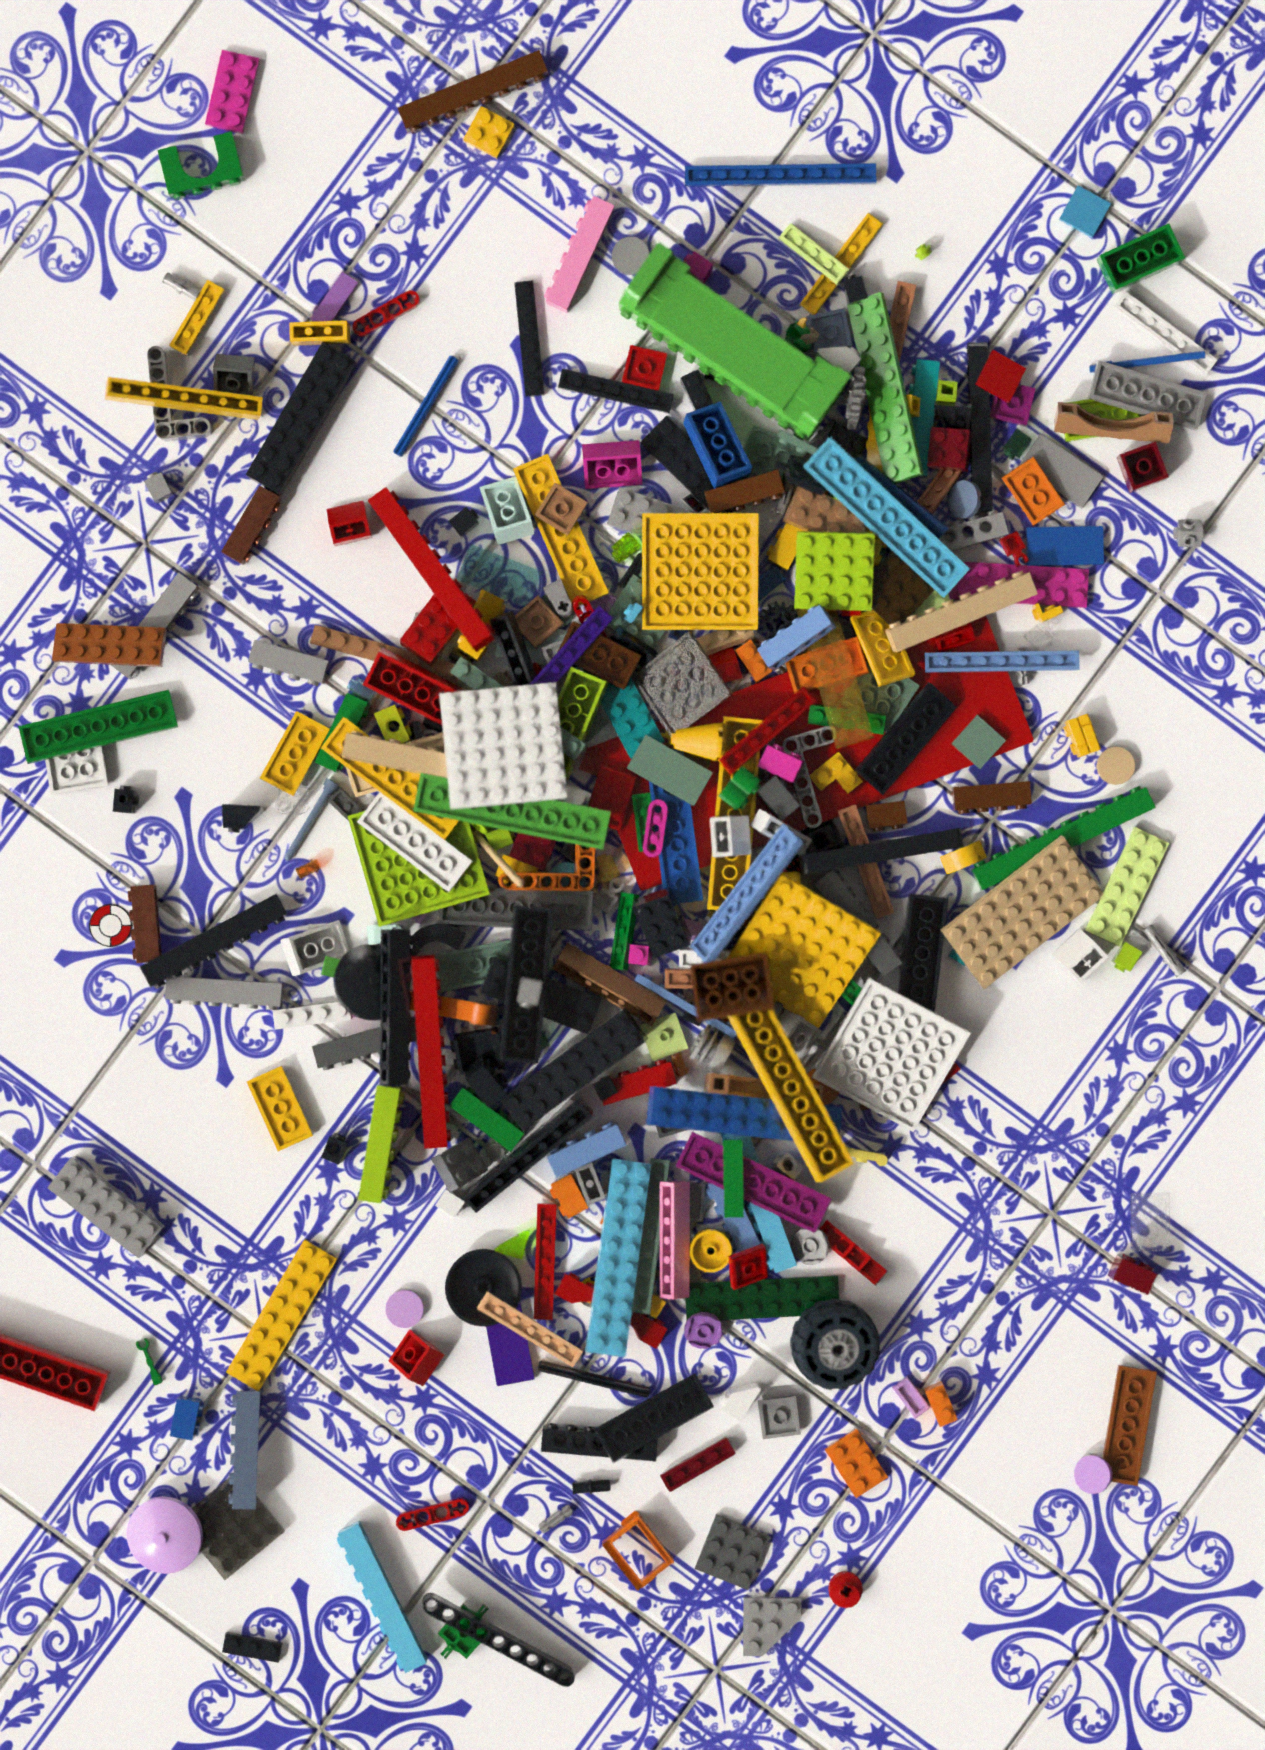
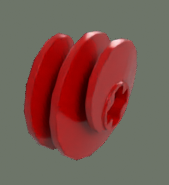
M842 1571L831 1578L828 1592L831 1600L837 1606L851 1608L862 1597L863 1586L856 1574L850 1571ZM843 1586L849 1588L847 1593H844Z

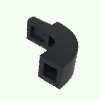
M447 924L425 926L412 935L411 945L413 947L412 949L410 948L411 956H417L421 949L432 941L444 942L457 950L467 933Z

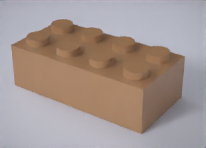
M798 486L782 520L803 531L864 533L867 527L840 501L825 494L821 496Z

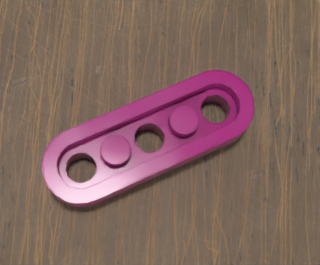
M654 800L648 807L643 851L649 857L658 856L663 847L668 808L662 800ZM656 806H661L662 811L660 813L654 811ZM653 825L659 826L658 832L652 831ZM650 844L656 845L655 851L649 850Z

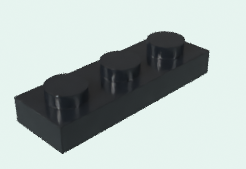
M226 1632L222 1653L279 1663L283 1642Z

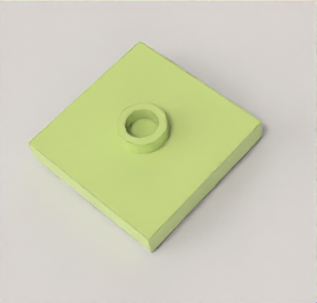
M676 1012L656 1019L653 1026L647 1023L639 1025L649 1038L646 1041V1045L652 1061L688 1049Z

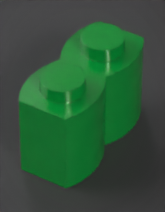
M741 766L718 797L736 811L738 808L742 810L749 801L746 799L750 793L755 794L761 785L758 784L760 779Z

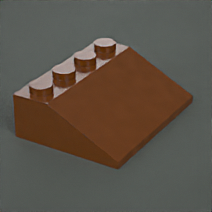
M767 952L690 965L697 1022L775 1010L771 961Z

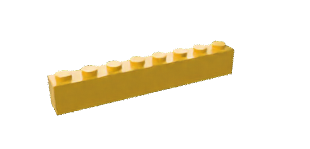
M115 377L107 378L105 400L254 420H259L261 417L263 397Z

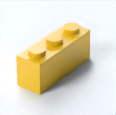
M347 321L289 322L290 342L293 346L321 345L322 342L327 345L351 344L350 324Z

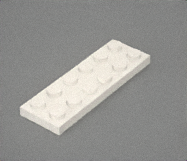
M379 792L357 821L448 892L451 891L473 862L381 792Z

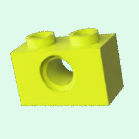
M392 705L374 713L385 741L389 742L390 739L401 741V744L411 741L410 736H412L409 725L405 726L402 719L405 716L401 707L397 708L396 705ZM393 721L399 723V729L395 732L389 729V725Z

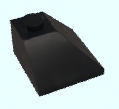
M222 804L223 828H228V832L240 833V829H246L265 811V807Z

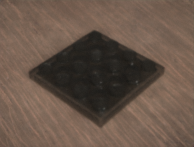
M688 631L631 676L670 737L671 733H675L676 729L691 727L733 695L691 631Z
M229 1478L191 1508L198 1516L203 1530V1542L200 1551L224 1580L228 1579L285 1532V1529L257 1495L256 1509H232V1504H229V1492L233 1493V1485H229Z

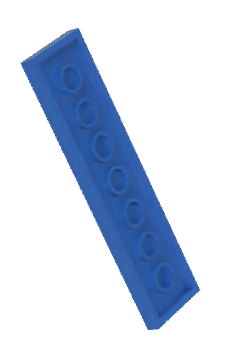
M672 749L684 756V751ZM649 781L651 802L662 800L668 808L663 847L659 854L663 889L671 888L677 904L703 901L691 804ZM656 806L654 811L660 813L662 811L661 806ZM655 825V832H658L659 826Z

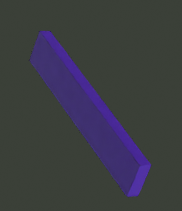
M599 605L529 685L557 683L614 618Z

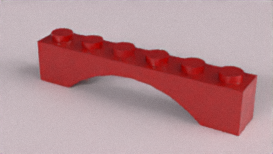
M570 1272L569 1275H563L554 1294L570 1303L592 1302L594 1284L588 1281L584 1284L579 1281L581 1277ZM631 1312L630 1325L634 1329L638 1340L657 1349L667 1331V1328L664 1327L665 1323L657 1318H654V1320L647 1318L648 1314Z

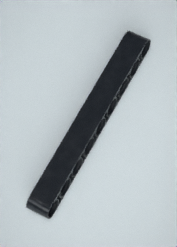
M968 342V403L972 404L969 428L972 433L970 450L971 482H974L981 491V506L978 512H991L993 509L989 392L975 385L988 359L987 342Z
M961 828L800 855L798 860L801 875L960 848L964 847Z
M427 1593L423 1597V1610L428 1615L563 1687H569L574 1683L573 1669L564 1662L435 1593ZM430 1600H434L436 1602V1605L434 1607H428L426 1603ZM450 1609L453 1611V1614L445 1616L443 1612ZM464 1618L470 1620L467 1625L460 1624V1621ZM481 1627L487 1629L484 1634H478L477 1630ZM498 1636L504 1638L501 1643H495L493 1640ZM515 1645L520 1647V1650L517 1652L510 1650ZM534 1654L537 1656L534 1661L527 1660L529 1655ZM546 1664L554 1665L551 1670L544 1669ZM565 1672L570 1674L567 1679L561 1678V1675Z

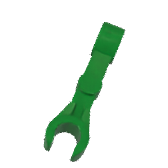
M144 1338L146 1342L145 1347H141L140 1342L137 1341L136 1346L144 1352L146 1363L150 1367L153 1384H161L163 1382L158 1370L155 1369L154 1361L148 1351L150 1341Z

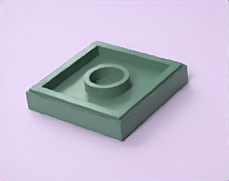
M976 715L951 744L975 766L981 769L1006 740Z

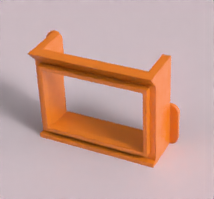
M634 1511L621 1521L622 1526L602 1541V1546L638 1591L651 1582L656 1575L670 1564L674 1563V1558L639 1512ZM635 1525L640 1528L664 1559V1562L641 1579L613 1545L615 1540Z

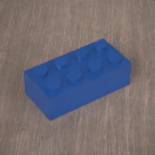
M721 401L687 413L683 424L713 488L716 489L749 477L752 465Z

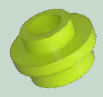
M923 243L915 249L917 253L914 256L918 257L920 261L925 259L933 252L931 250L932 246Z

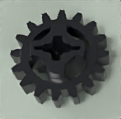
M775 601L773 607L767 604L768 610H761L764 616L758 617V619L762 620L758 627H763L760 633L767 634L766 640L770 637H775L780 629L792 625L793 620L796 619L794 615L797 613V611L791 612L792 605L785 607V602H782L781 606H779L778 602ZM778 610L776 615L768 616L770 612ZM785 612L789 614L791 621L786 619L784 616ZM781 614V622L784 624H781L776 631L777 626L773 620H777ZM766 623L770 624L773 628L772 633L768 630Z

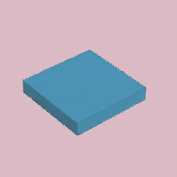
M1078 185L1059 220L1092 238L1111 203Z

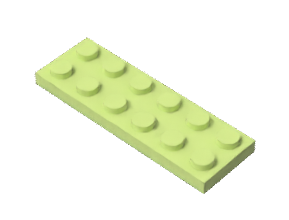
M1133 827L1103 890L1104 895L1099 899L1085 931L1118 947L1121 946L1167 850L1168 842L1137 827Z

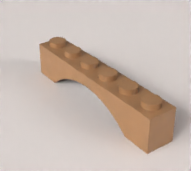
M1065 402L1057 403L1054 418V432L1137 441H1156V443H1169L1173 429V413L1153 411L1145 416L1134 419L1111 420L1095 416L1082 409L1078 404Z
M706 1073L704 1092L771 1099L761 1079ZM812 1084L822 1102L823 1085Z

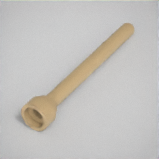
M472 826L471 829L475 843H479L518 887H522L524 881L485 840L483 833L477 831Z

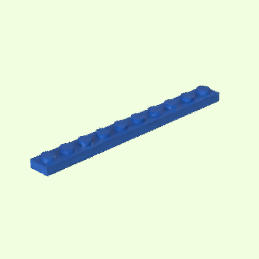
M876 163L685 166V187L876 184Z

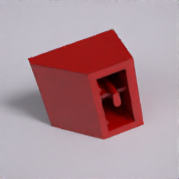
M364 500L326 509L330 533L335 547L372 538Z

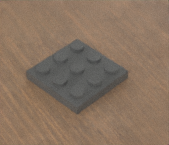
M715 1514L695 1569L749 1590L770 1536Z

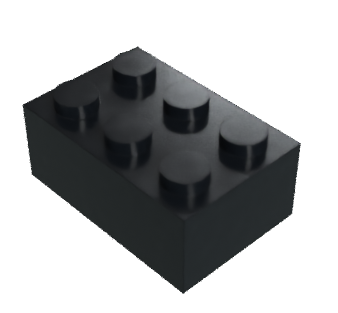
M670 887L634 899L632 908L654 958L690 946L692 936Z

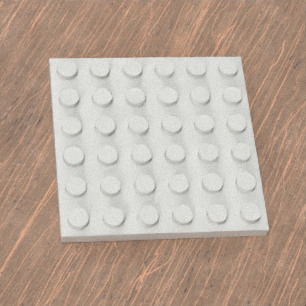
M556 683L440 693L451 810L567 799Z
M869 977L812 1078L914 1132L971 1033Z

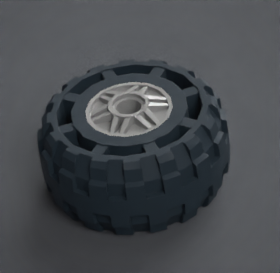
M831 1299L814 1303V1306L809 1309L806 1308L801 1313V1317L798 1321H795L792 1328L790 1347L797 1368L808 1381L823 1389L844 1390L854 1384L858 1385L863 1381V1378L871 1374L875 1368L876 1361L879 1359L881 1342L876 1325L862 1308L848 1300Z

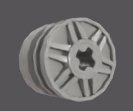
M707 1024L692 1045L689 1059L693 1061L697 1054H699L700 1058L697 1064L700 1065L706 1058L709 1060L706 1069L718 1074L731 1053L736 1039L727 1034L720 1040L717 1039L718 1029L714 1031L712 1036L709 1035L712 1026Z

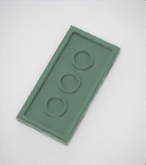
M647 735L643 738L627 766V769L692 806L695 805L712 775L711 771Z

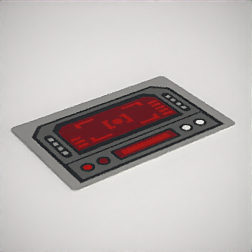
M692 494L682 499L696 513L706 509Z

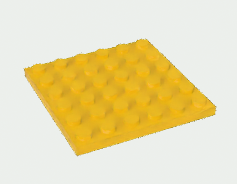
M642 513V630H758V513Z
M781 873L726 959L767 952L771 961L774 1002L776 1000L779 1001L785 1009L800 1015L807 1022L819 1028L881 932Z

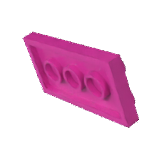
M221 50L205 120L206 126L243 134L259 66V58Z

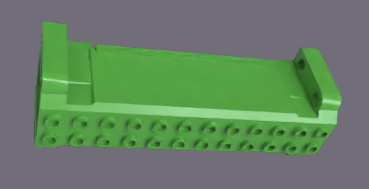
M660 242L656 244L628 284L619 301L621 316L627 320L633 319L637 322L635 325L643 331L647 329L652 333L651 336L659 342L662 340L668 344L667 347L675 353L678 351L683 354V359L690 364L694 362L699 365V370L704 374L708 375L710 373L716 377L714 380L722 386L725 384L731 388L730 391L738 397L742 395L747 399L746 402L754 408L757 406L762 409L763 415L769 419L775 418L779 421L777 423L785 430L789 428L795 432L793 435L802 441L804 439L808 441L813 436L846 389L851 376L839 366L833 367L819 356L813 362L812 359L690 275V266L675 257L673 251Z

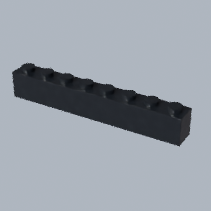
M275 894L143 964L139 968L150 988L155 987V989H158L166 984L165 980L169 978L175 980L183 975L182 971L188 968L190 971L200 966L199 962L205 959L208 962L216 958V953L221 950L225 953L233 949L234 943L238 941L244 943L251 939V934L255 932L261 934L268 930V925L272 923L277 925L285 921L284 917L287 916V912L279 897Z
M381 930L380 1085H409L411 1077L409 1070V1061L411 1059L409 1041L411 1040L410 983L412 976L410 964L412 956L410 954V945L412 943V936L410 930Z
M580 1096L466 1190L464 1201L475 1213L480 1211L593 1118V1109Z

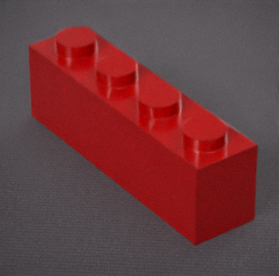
M666 1059L656 1061L655 1066L648 1067L646 1064L636 1067L637 1071L632 1073L629 1070L619 1072L618 1077L611 1078L618 1093L603 1100V1106L648 1093L650 1086L669 1087L677 1084L671 1061L667 1062Z

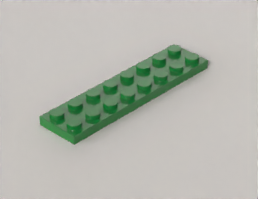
M165 690L21 725L18 728L27 764L178 728L170 691Z

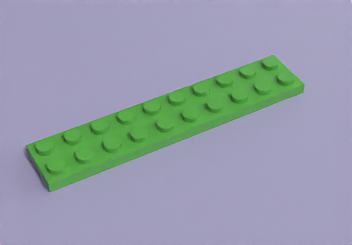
M878 292L864 300L848 304L847 307L856 348L861 358L860 367L865 368V390L883 473L897 484L922 475L923 469L884 293Z
M423 773L420 774L413 809L415 812L601 850L604 848L611 814L610 811L556 800L451 810L448 778Z

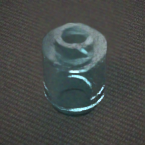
M352 678L347 685L348 693L370 703L376 692L363 686L364 680L361 678Z

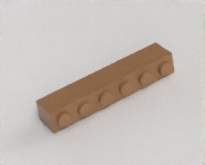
M569 943L565 945L552 968L619 1008H626L631 1015L650 1026H653L667 1001L660 995L651 992L643 985L637 984L626 975L620 974L610 966L601 963L593 956L582 952L576 946Z

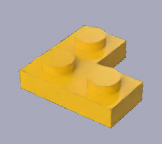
M839 752L809 775L820 791L835 779L847 794L863 782Z

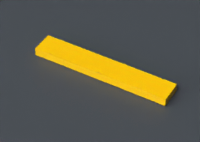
M867 213L836 254L835 258L850 269L880 230L883 223L870 213ZM822 274L799 305L810 314L816 315L837 285Z

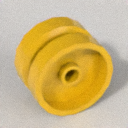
M705 1228L693 1236L690 1242V1257L698 1269L704 1272H717L729 1263L728 1256L732 1255V1247L728 1237L722 1231L716 1228ZM709 1247L714 1248V1253L710 1252L708 1254L707 1249Z

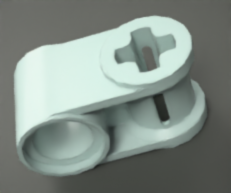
M397 924L381 927L379 925L367 926L368 944H381V930L394 929V927L398 930L404 929Z

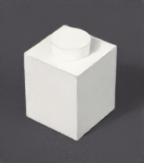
M447 1188L435 1205L454 1218L457 1214L461 1216L467 1207L464 1205L465 1201L462 1197L454 1192H449Z

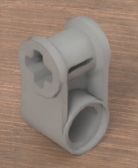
M561 579L543 587L558 616L562 618L569 617L573 612V607ZM561 604L568 606L566 612L560 610Z

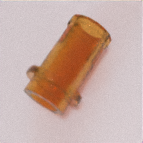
M310 859V862L295 869L299 878L303 879L314 872L318 873L321 866L317 859Z
M682 1052L671 1055L670 1058L676 1071L674 1074H677V1077L687 1075L689 1068H686Z

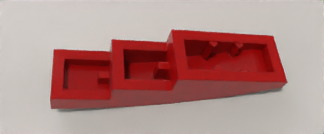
M826 1220L819 1228L827 1235L830 1248L875 1286L887 1274L888 1271L831 1222Z

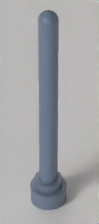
M326 778L324 781V791L286 852L285 860L290 861L328 797L338 790L340 785L331 779Z

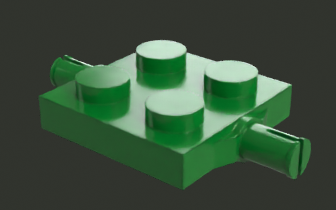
M464 1603L460 1606L480 1618L489 1610L485 1604H482L477 1612L470 1610ZM464 1618L460 1621V1624L467 1625L470 1620ZM447 1624L438 1632V1635L447 1644V1647L440 1653L445 1659L453 1650L467 1659L480 1644L479 1641ZM481 1627L477 1630V1633L484 1634L487 1629Z

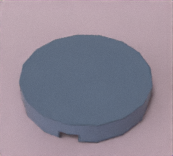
M962 480L956 482L949 491L947 499L951 514L961 519L973 517L981 506V491L979 487L971 481Z

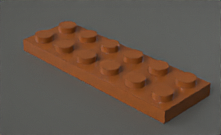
M56 623L52 661L162 667L167 629L160 627Z
M1124 1365L1117 1366L1102 1458L1111 1467V1482L1138 1486L1157 1375L1156 1371Z

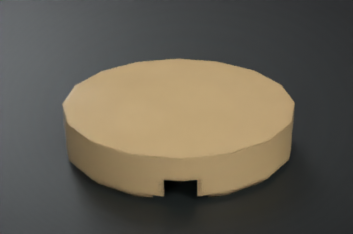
M1108 748L1097 759V773L1108 784H1123L1134 774V758L1124 748Z

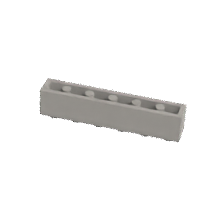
M178 572L138 627H160L170 632L176 625L174 621L177 617L183 616L186 612V605L189 601H194L198 596L199 587ZM111 665L130 680L132 677L136 678L142 670L141 666Z
M179 977L175 980L169 978L166 980L165 999H170V1003L181 1004V1001L185 1000L189 1001L190 1005H201V1002H208V1006H220V1003H227V1007L239 1008V1004L247 1005L246 1008L258 1009V1005L266 1006V1010H277V1007L282 1006L284 983Z

